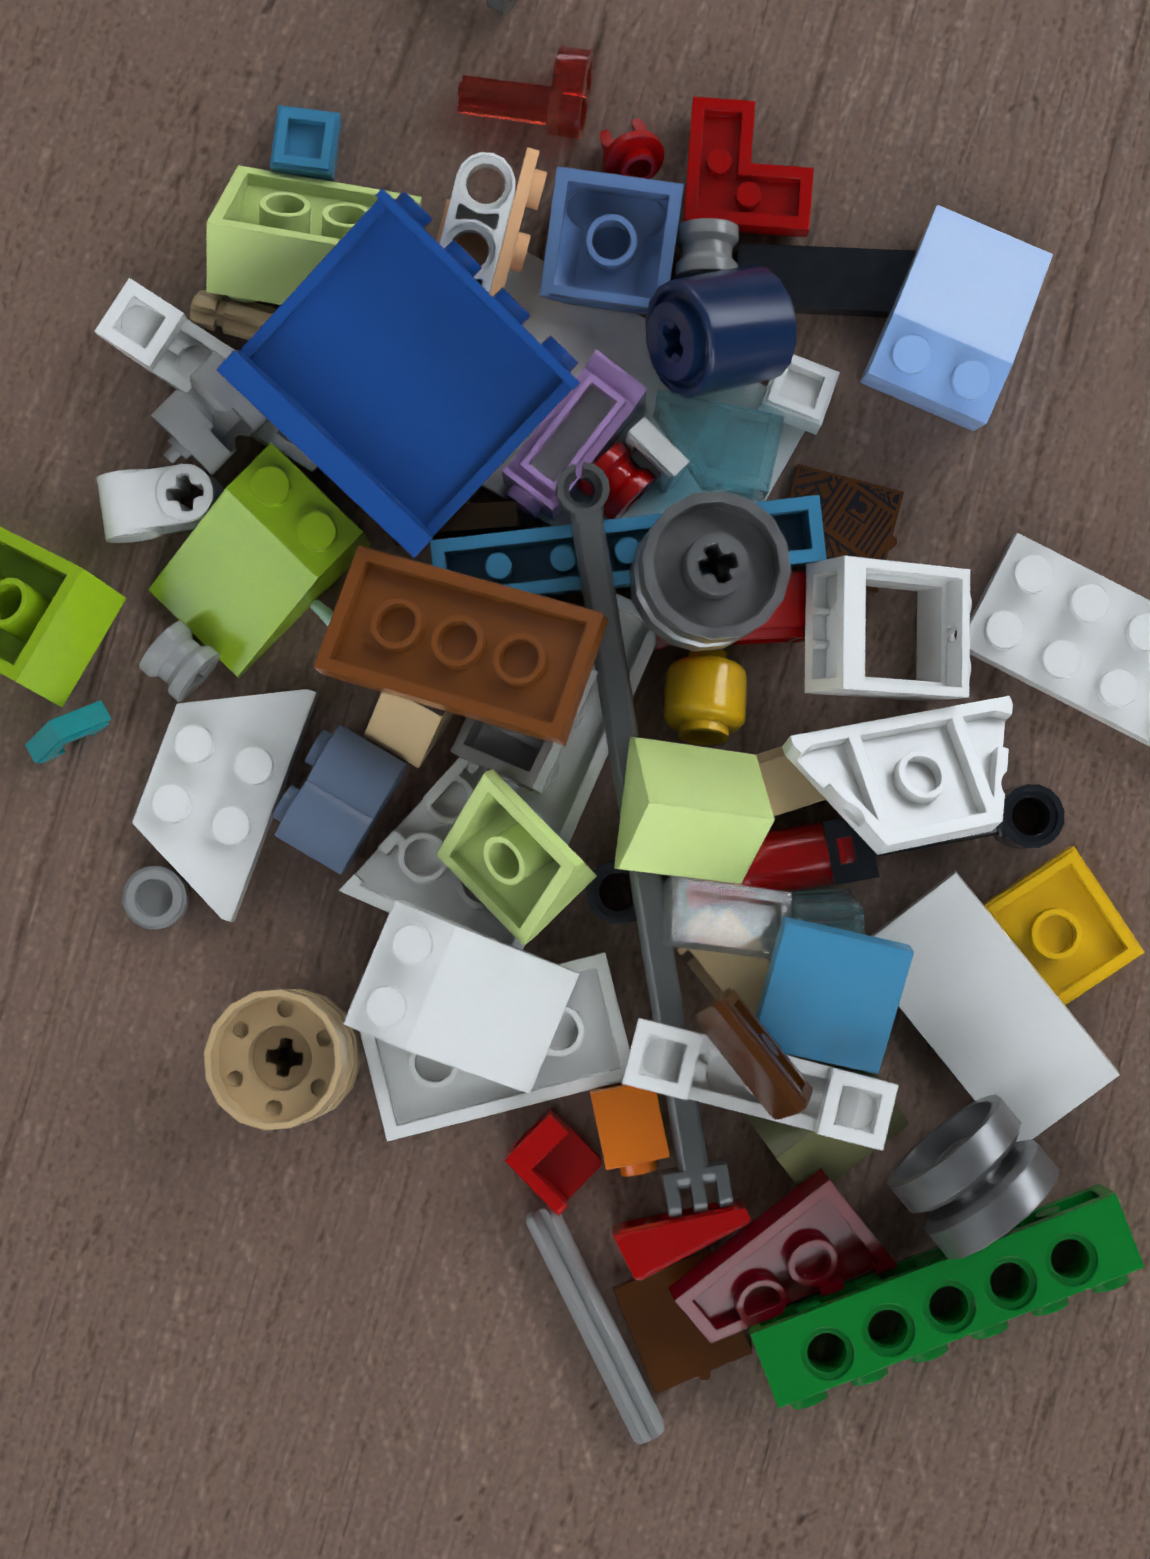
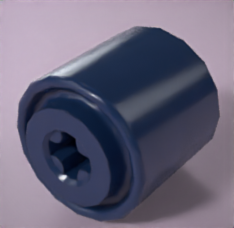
M749 265L674 279L659 286L649 301L645 327L646 344L651 363L661 382L675 395L693 398L769 381L781 376L792 361L796 346V318L791 298L781 280L766 267Z

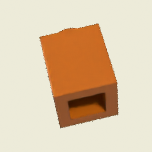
M622 1082L590 1090L606 1170L619 1168L622 1177L636 1176L657 1170V1160L670 1157L657 1092L622 1084Z

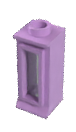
M598 350L594 352L586 366L576 377L580 384L574 390H571L549 413L508 466H505L502 470L503 482L510 488L505 496L510 501L516 500L517 507L534 519L542 512L552 521L555 520L562 511L556 499L555 488L557 480L565 468L573 463L576 467L577 479L569 487V494L572 498L578 490L577 484L580 481L582 464L584 462L594 464L606 453L646 402L648 388Z

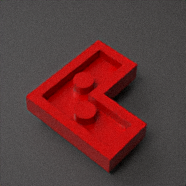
M693 96L683 222L691 219L717 218L735 223L739 227V233L807 238L810 230L814 168L751 163L756 101Z

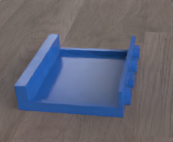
M382 188L375 195L378 200L240 350H233L216 371L415 558L443 525L567 394L580 384L570 373L579 363L551 335L540 344L522 326L531 315L505 289L501 288L492 296L479 284L474 277L482 267L454 239L443 248L425 230L433 219L404 190L394 200Z

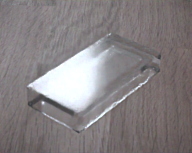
M672 876L664 882L663 945L771 959L782 917L792 918V893L679 876Z

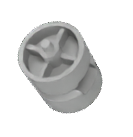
M216 351L189 376L192 388L188 392L175 390L151 414V417L171 436L168 442L172 446L163 455L172 464L181 455L185 459L191 456L211 475L237 451L235 438L238 435L251 437L268 420L216 371L225 360Z

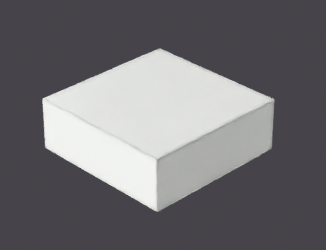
M793 354L792 361L784 373L777 378L769 380L758 413L816 435L824 420L840 372Z
M645 416L628 431L624 445L630 450V460L639 469H649L657 477L654 484L662 492L665 491L667 493L682 479L690 461Z

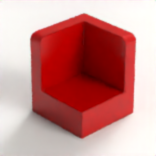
M552 1107L506 1151L504 1161L558 1216L568 1207L569 1198L602 1165L601 1157Z

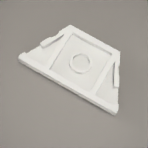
M303 689L176 704L132 823L223 920L234 922L271 826L273 813L281 799L318 700L319 694L317 692Z
M1010 696L797 734L790 736L782 748L785 756L873 851L879 855L990 832L1003 822L1005 793L1002 789L1001 781L1003 775L1007 772L1009 749L1003 747L1005 721L1012 715L1013 703Z

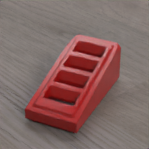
M741 1198L733 1199V1206L719 1208L718 1203L713 1202L707 1204V1211L694 1213L693 1207L682 1209V1215L668 1217L666 1212L619 1222L617 1225L612 1226V1236L634 1279L641 1281L749 1224L751 1218Z

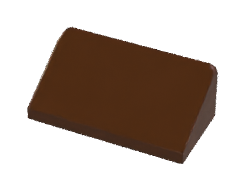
M726 989L695 1014L694 1019L772 1118L780 1120L799 1114L807 1108L813 1093L812 1086L734 989Z

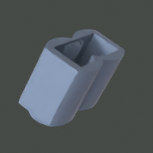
M339 724L333 734L326 730L320 733L305 759V763L313 767L301 789L294 785L287 789L272 817L281 822L274 836L341 875L346 873L410 764L346 726Z

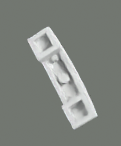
M130 278L95 329V333L178 391L188 392L192 388L189 376L214 351L226 359L234 350L189 321L183 312ZM269 420L251 436L266 447L272 442L290 461L311 473H314L318 467Z
M638 1018L622 1081V1084L684 1100L691 1099L815 1131L819 1135L881 1151L884 1148L899 1086L887 1081L787 1055L812 1086L813 1093L807 1108L802 1112L776 1120L769 1115L706 1034Z

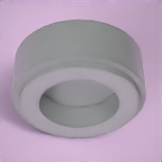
M149 866L138 870L128 879L123 890V906L128 917L138 926L152 930L164 929L175 925L184 917L190 904V890L185 879L174 869L165 866Z

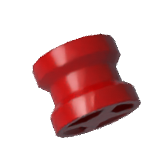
M622 442L612 446L594 463L603 470L609 482L608 499L603 505V514L608 520L622 518L657 480V477L649 469H639L630 460V450ZM580 480L577 484V489L585 497H592L593 491L590 484Z

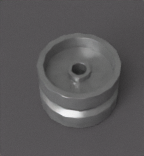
M723 490L693 493L669 506L636 546L629 571L632 602L645 625L666 643L694 652L723 649L766 623L783 601L791 574L788 544L774 518L751 499ZM700 565L710 567L714 571L715 577L713 574L702 576L698 567Z
M996 1094L974 1101L941 1122L903 1156L891 1171L887 1181L889 1187L911 1213L930 1211L924 1230L949 1260L969 1256L1005 1235L1041 1203L1058 1179L1059 1168L1034 1140L1016 1142L1021 1122L1001 1097Z

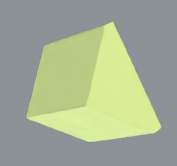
M630 737L614 869L741 884L775 820L757 756L748 753Z
M493 769L482 775L436 854L523 946L539 934L597 877L583 860Z

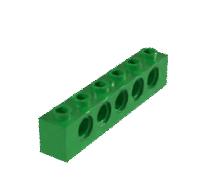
M1096 1184L1035 1208L1005 1235L969 1256L949 1260L942 1250L935 1246L896 1261L895 1263L898 1267L879 1275L873 1270L844 1281V1289L822 1297L818 1291L786 1304L783 1314L748 1328L778 1409L791 1405L792 1409L799 1410L822 1402L828 1396L827 1390L851 1381L853 1386H863L876 1382L888 1374V1366L909 1358L914 1363L927 1362L938 1358L949 1350L948 1343L971 1335L973 1339L979 1340L998 1335L1009 1327L1008 1320L1031 1312L1033 1316H1044L1060 1311L1069 1304L1067 1297L1091 1289L1094 1293H1103L1117 1289L1129 1281L1127 1274L1143 1269L1145 1266L1117 1194L1101 1184ZM1074 1239L1077 1245V1253L1073 1262L1064 1268H1053L1051 1254L1054 1247L1063 1240ZM1015 1263L1018 1269L1015 1283L1004 1291L992 1290L990 1278L993 1271L1001 1264ZM944 1286L956 1287L958 1289V1301L951 1311L944 1314L930 1312V1299L936 1290ZM889 1309L899 1313L898 1326L891 1334L884 1337H876L869 1334L870 1320L877 1312ZM822 1333L837 1335L840 1338L838 1350L833 1356L828 1359L817 1360L807 1355L808 1346L814 1337Z

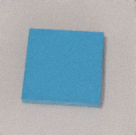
M783 916L755 1016L785 1054L878 1074L914 951L909 944Z

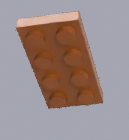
M358 545L313 667L322 675L565 746L608 620L602 612Z

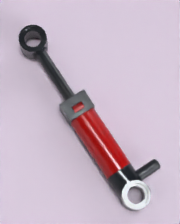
M1039 784L1014 786L1003 790L1005 793L1003 822L994 830L879 855L873 851L844 818L769 831L741 884L662 875L668 915L823 886L878 878L879 871L876 857L994 836L996 841L1010 848H1040L1050 844L1060 834L1064 825V808L1060 798L1049 788ZM1022 799L1031 802L1038 812L1037 826L1028 835L1021 833L1015 827L1012 820L1013 809ZM615 860L599 865L593 871L597 877L586 886V898L591 910L600 919L611 924H625L636 921L633 902L622 910H612L602 903L599 896V887L608 875L623 873L629 876L628 870L614 869Z

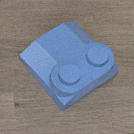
M557 166L539 296L570 305L633 314H647L649 301L659 286L669 282L671 278L684 184Z

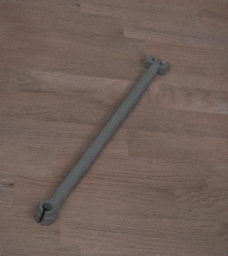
M584 462L582 464L580 480L586 481L592 487V499L587 503L574 501L569 494L570 484L577 479L576 467L573 463L565 468L558 478L555 493L560 507L570 515L585 608L604 613L608 620L594 666L595 670L598 671L596 678L620 818L630 737H639L602 512V506L608 499L610 488L608 478L603 470L595 464ZM628 870L652 1019L654 1022L687 1029L662 874ZM665 1095L677 1167L660 1170L668 1217L682 1215V1200L679 1195V1189L689 1188L694 1213L707 1211L704 1185L711 1183L715 1185V1198L719 1208L733 1206L727 1163L723 1158L708 1160L699 1102Z

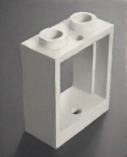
M840 556L806 564L804 693L925 702L969 698V677L971 674L970 612L972 607L970 569L853 556ZM866 586L917 591L916 680L865 677ZM957 630V637H956V639H955L954 634H955V631Z

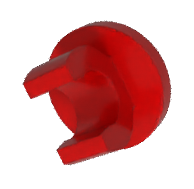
M641 119L631 120L633 131L624 133L615 140L612 139L608 129L600 132L603 151L602 166L605 173L652 179L662 167L665 158L664 148L659 138L654 133L647 131V127Z

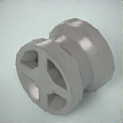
M717 218L691 219L680 223L677 229L676 242L682 247V258L676 263L675 279L738 268V264L732 259V248L738 243L739 227L733 222Z
M178 621L169 626L152 643L142 657L139 668L149 677H160L167 683L168 693L181 702L193 694L208 678L220 660V654L209 645L200 646L192 639V630L183 622Z

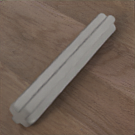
M543 1204L526 1215V1224L633 1441L637 1444L649 1442L665 1431L664 1420L562 1214L558 1216L547 1204Z

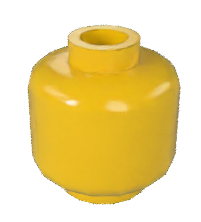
M722 649L698 652L690 650L689 656L674 661L665 674L663 715L666 724L678 732L679 739L690 744L718 745L725 743L729 739V734L737 732L746 720L748 679L745 669L736 661L728 659L727 653Z

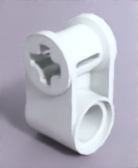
M178 464L153 469H128L102 474L97 477L106 542H140L155 539L165 534L194 530L222 494L224 488L216 478L208 475L203 469L193 464ZM194 484L203 490V496L194 498L193 509L191 510L181 504V498L191 495V485Z

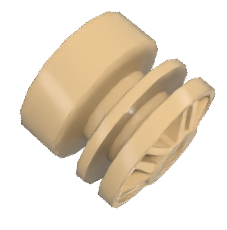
M305 989L253 992L230 1004L213 1024L204 1050L206 1081L218 1105L238 1122L261 1130L293 1128L313 1121L337 1108L353 1089L361 1065L359 1035L355 1029L343 1024L347 1013L329 997ZM292 1044L294 1051L303 1053L304 1060L301 1065L292 1066L289 1071V1062L279 1060L278 1053L280 1048L290 1047Z

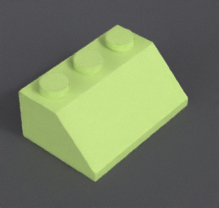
M238 165L206 222L207 292L226 295L240 303L261 301L281 305L378 200L375 195L380 190ZM386 191L394 200L401 194ZM409 195L421 206L422 197Z

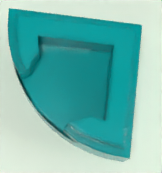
M100 700L49 720L25 744V747L35 764H43L66 753L63 747L67 743L89 734L91 737L95 736L109 725L108 722L112 718Z

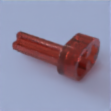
M560 46L556 55L551 86L463 75L462 82H459L457 95L459 102L457 111L459 114L547 125L549 136L581 140L586 123L593 78V51L591 49Z

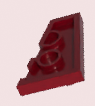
M820 1168L674 1282L668 1289L674 1301L709 1342L713 1343L783 1314L786 1304L817 1291L820 1292L822 1297L844 1289L843 1281L871 1269L879 1275L898 1267V1265L822 1168Z

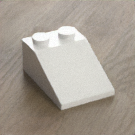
M395 900L343 1024L406 1051L530 1094L579 973L404 900Z

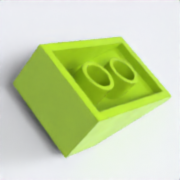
M271 442L222 492L148 590L174 616L188 626L205 646L209 645L220 654V661L240 678L310 607L311 603L318 599L351 566L358 545L369 548L371 543L364 532Z
M0 527V673L56 705L63 707L127 598L85 569Z

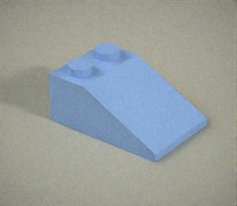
M937 205L859 383L973 432L986 425L1015 360L1053 254Z

